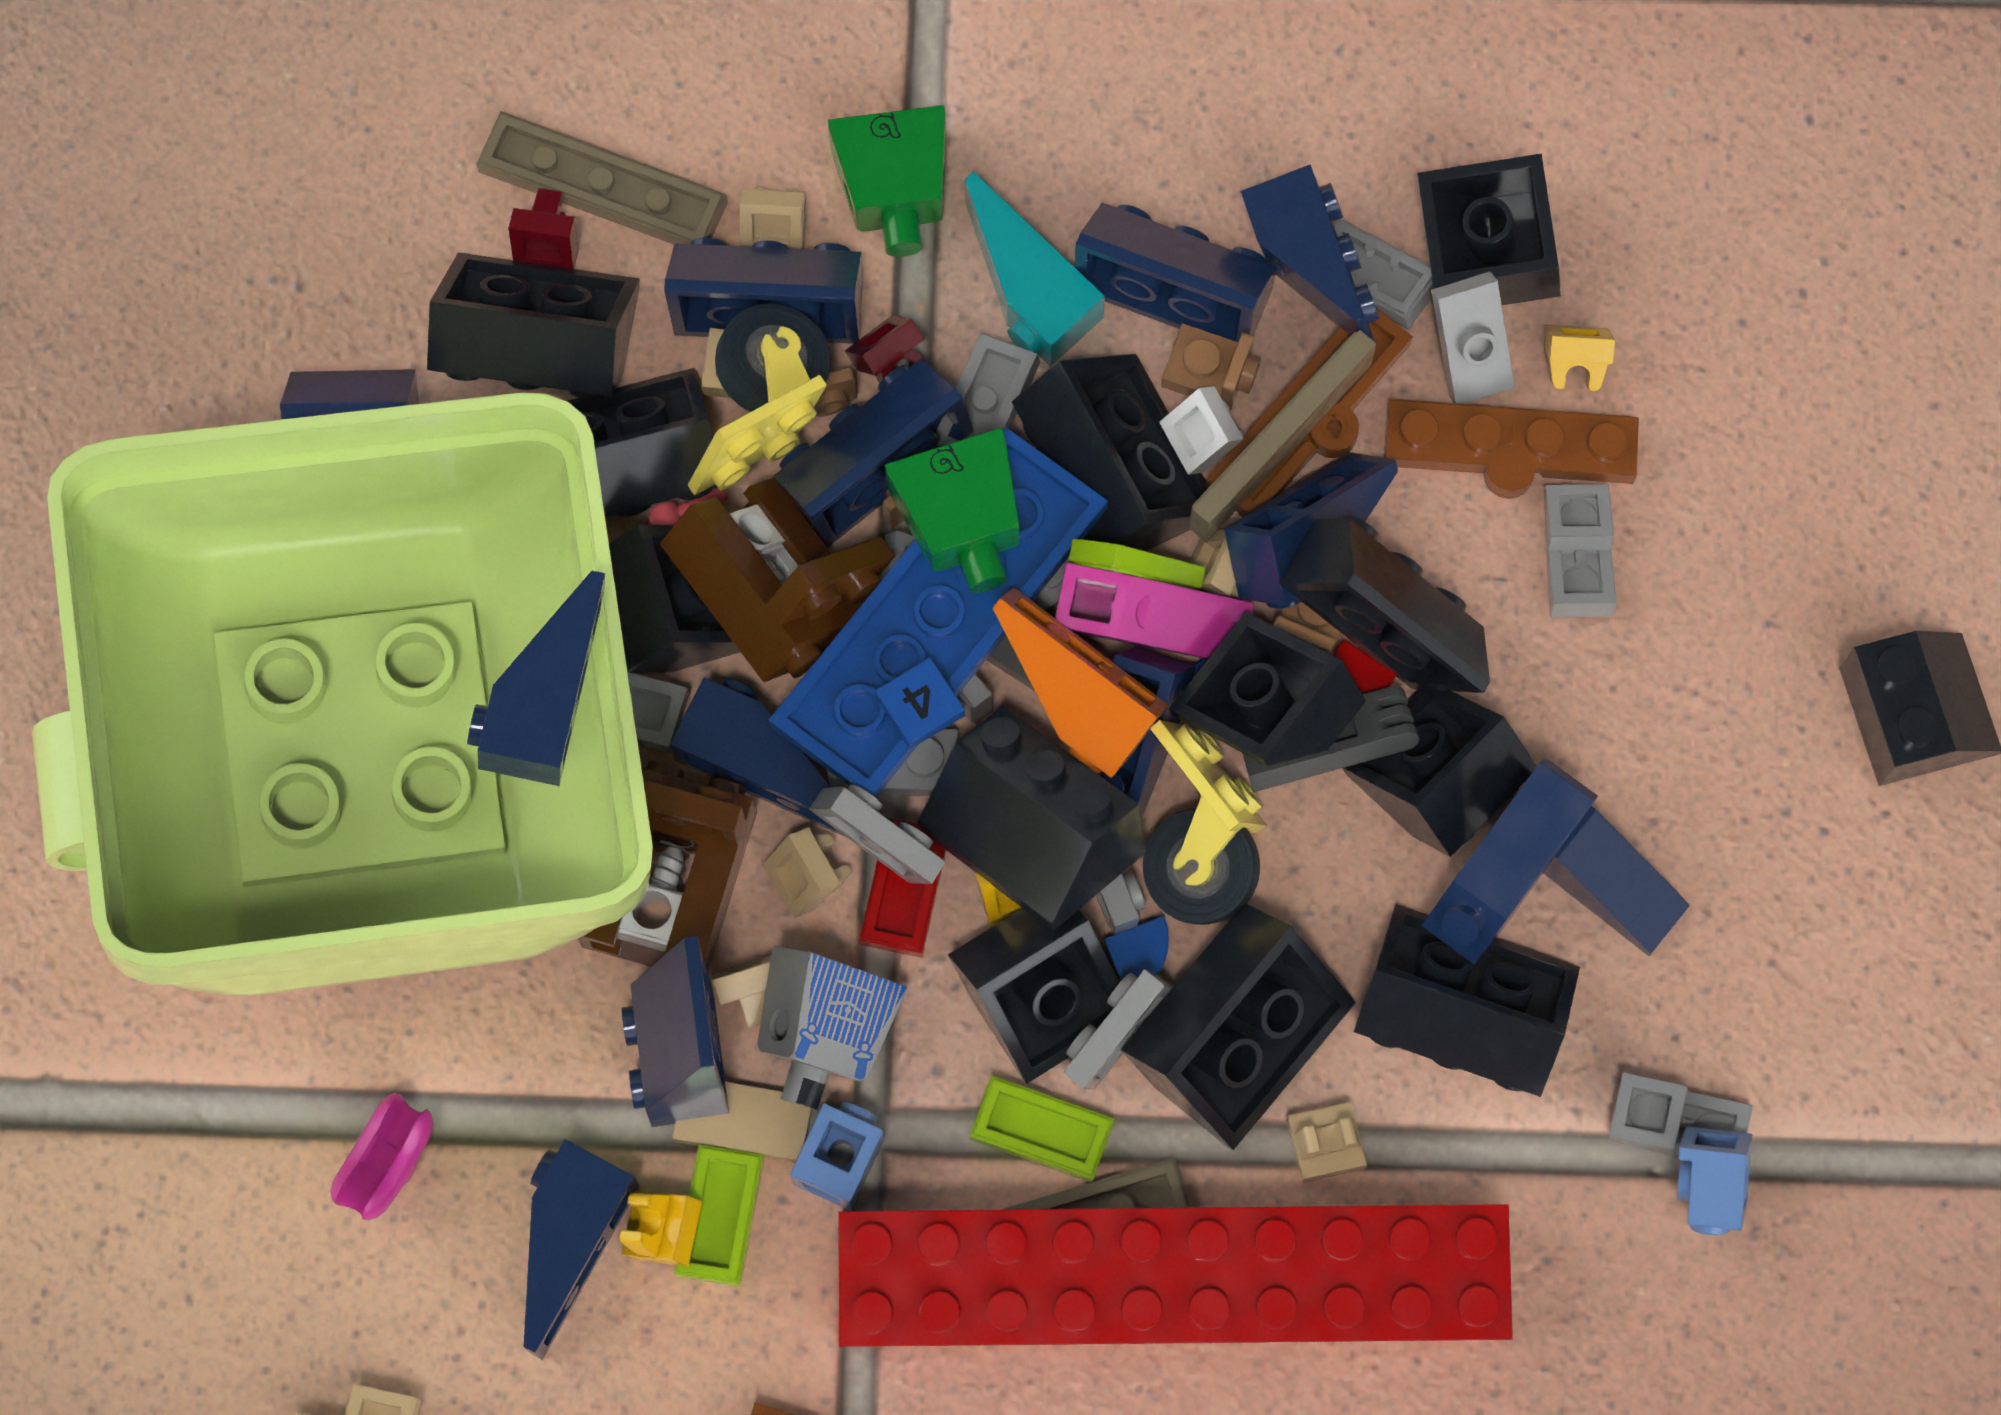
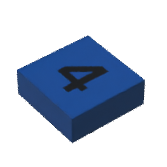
M930 657L875 690V697L909 749L914 748L965 716V709Z

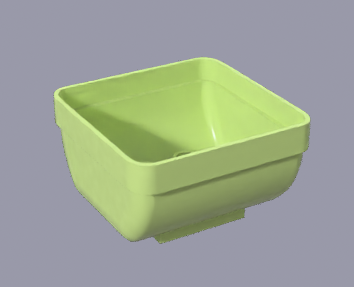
M511 393L123 437L86 445L61 462L50 477L47 502L70 711L44 718L35 724L32 730L45 862L57 869L87 871L92 922L108 960L125 976L147 984L173 985L212 994L257 996L528 959L568 944L597 927L614 923L637 907L649 887L653 845L594 439L586 417L569 402L544 393ZM592 570L605 573L604 597L560 786L478 769V747L467 745L475 705L488 706L493 684Z

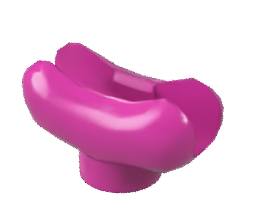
M399 1093L386 1096L376 1107L359 1139L336 1174L330 1190L332 1201L336 1205L356 1210L361 1214L363 1220L369 1221L381 1216L414 1174L416 1164L432 1134L434 1123L431 1112L428 1109H425L423 1112L414 1110Z

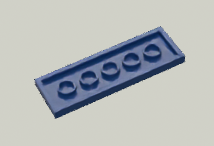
M1007 427L1003 432L1006 440L1018 515L1020 542L1016 547L998 553L1007 581L993 590L971 593L961 565L943 571H933L916 540H914L768 720L773 730L848 786L850 784L858 786L875 798L917 747L909 749L875 697V690L930 657L957 697L1006 636L993 610L997 601L1013 588H1016L1030 600L1034 601L1068 559L1072 539L1083 540L1107 510L1108 500Z

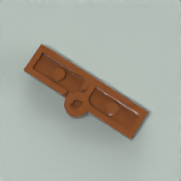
M1377 309L1380 319L1369 323L1376 343L1371 366L1236 510L1239 515L1244 517L1280 495L1316 453L1327 458H1338L1345 456L1353 449L1359 434V422L1353 411L1409 348L1413 338L1412 335ZM1341 327L1337 329L1243 436L1244 439L1228 453L1206 478L1205 487L1207 489L1351 335Z
M1389 399L1386 411L1384 458L1396 460L1397 467L1483 473L1488 489L1496 496L1506 499L1517 498L1525 494L1533 482L1535 473H1539L1543 478L1633 484L1637 477L1639 417Z

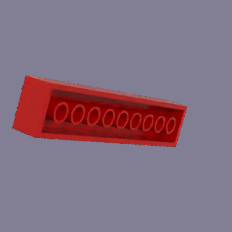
M1509 1204L838 1211L839 1347L1513 1340Z

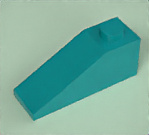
M972 172L965 179V204L1004 318L1009 327L1007 333L1016 346L1037 353L1051 367L1103 319L1105 296L975 172Z

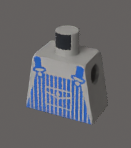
M774 945L757 1044L760 1052L791 1062L780 1099L818 1110L828 1074L862 1082L867 1078L904 999L907 986L812 952Z

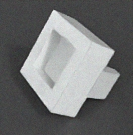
M1215 386L1197 389L1159 422L1188 475L1205 472L1220 458L1228 455L1244 439V433L1236 426L1229 413V406L1221 399Z

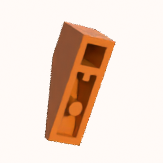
M1016 588L1011 589L997 601L993 610L1058 737L1071 747L1068 751L1069 754L1095 773L1100 774L1103 771L1112 778L1125 764L1150 728L1167 708L1168 704Z

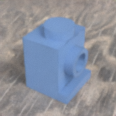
M843 1101L839 1110L823 1103L790 1173L793 1185L853 1211L861 1189L885 1140L884 1130L875 1126L878 1117L849 1102ZM838 1144L849 1145L854 1150L852 1161L844 1166L832 1163L829 1159V1154L834 1146Z
M1686 1126L1679 1147V1160L1684 1161H1681L1677 1200L1689 1202L1688 1224L1693 1231L1706 1235H1723L1728 1233L1730 1229L1742 1230L1747 1210L1753 1134Z

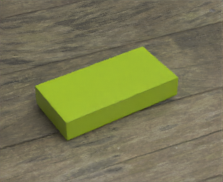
M1074 538L1072 539L1068 560L1076 565L1136 576L1197 590V588L1202 589L1206 569L1204 566L1119 544Z
M991 1075L970 1133V1140L1091 1183L1094 1182L1115 1118Z
M698 1144L689 1196L702 1201L689 1266L676 1265L674 1272L676 1277L741 1287L764 1163L763 1154Z

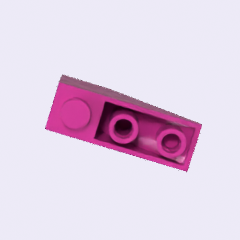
M1066 563L1055 619L1077 634L1209 659L1245 612L1253 614L1255 603L1136 576Z

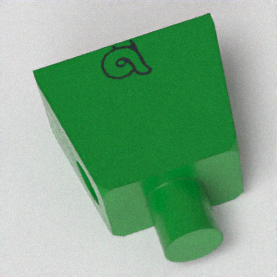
M944 105L828 119L831 153L857 230L865 232L883 229L885 251L889 256L905 257L920 252L922 250V240L919 225L936 223L943 219L946 153Z
M1002 428L885 464L889 493L933 571H943L961 565L971 593L987 592L1007 581L998 553L1012 549L1019 545L1020 542L1018 515L1006 440Z

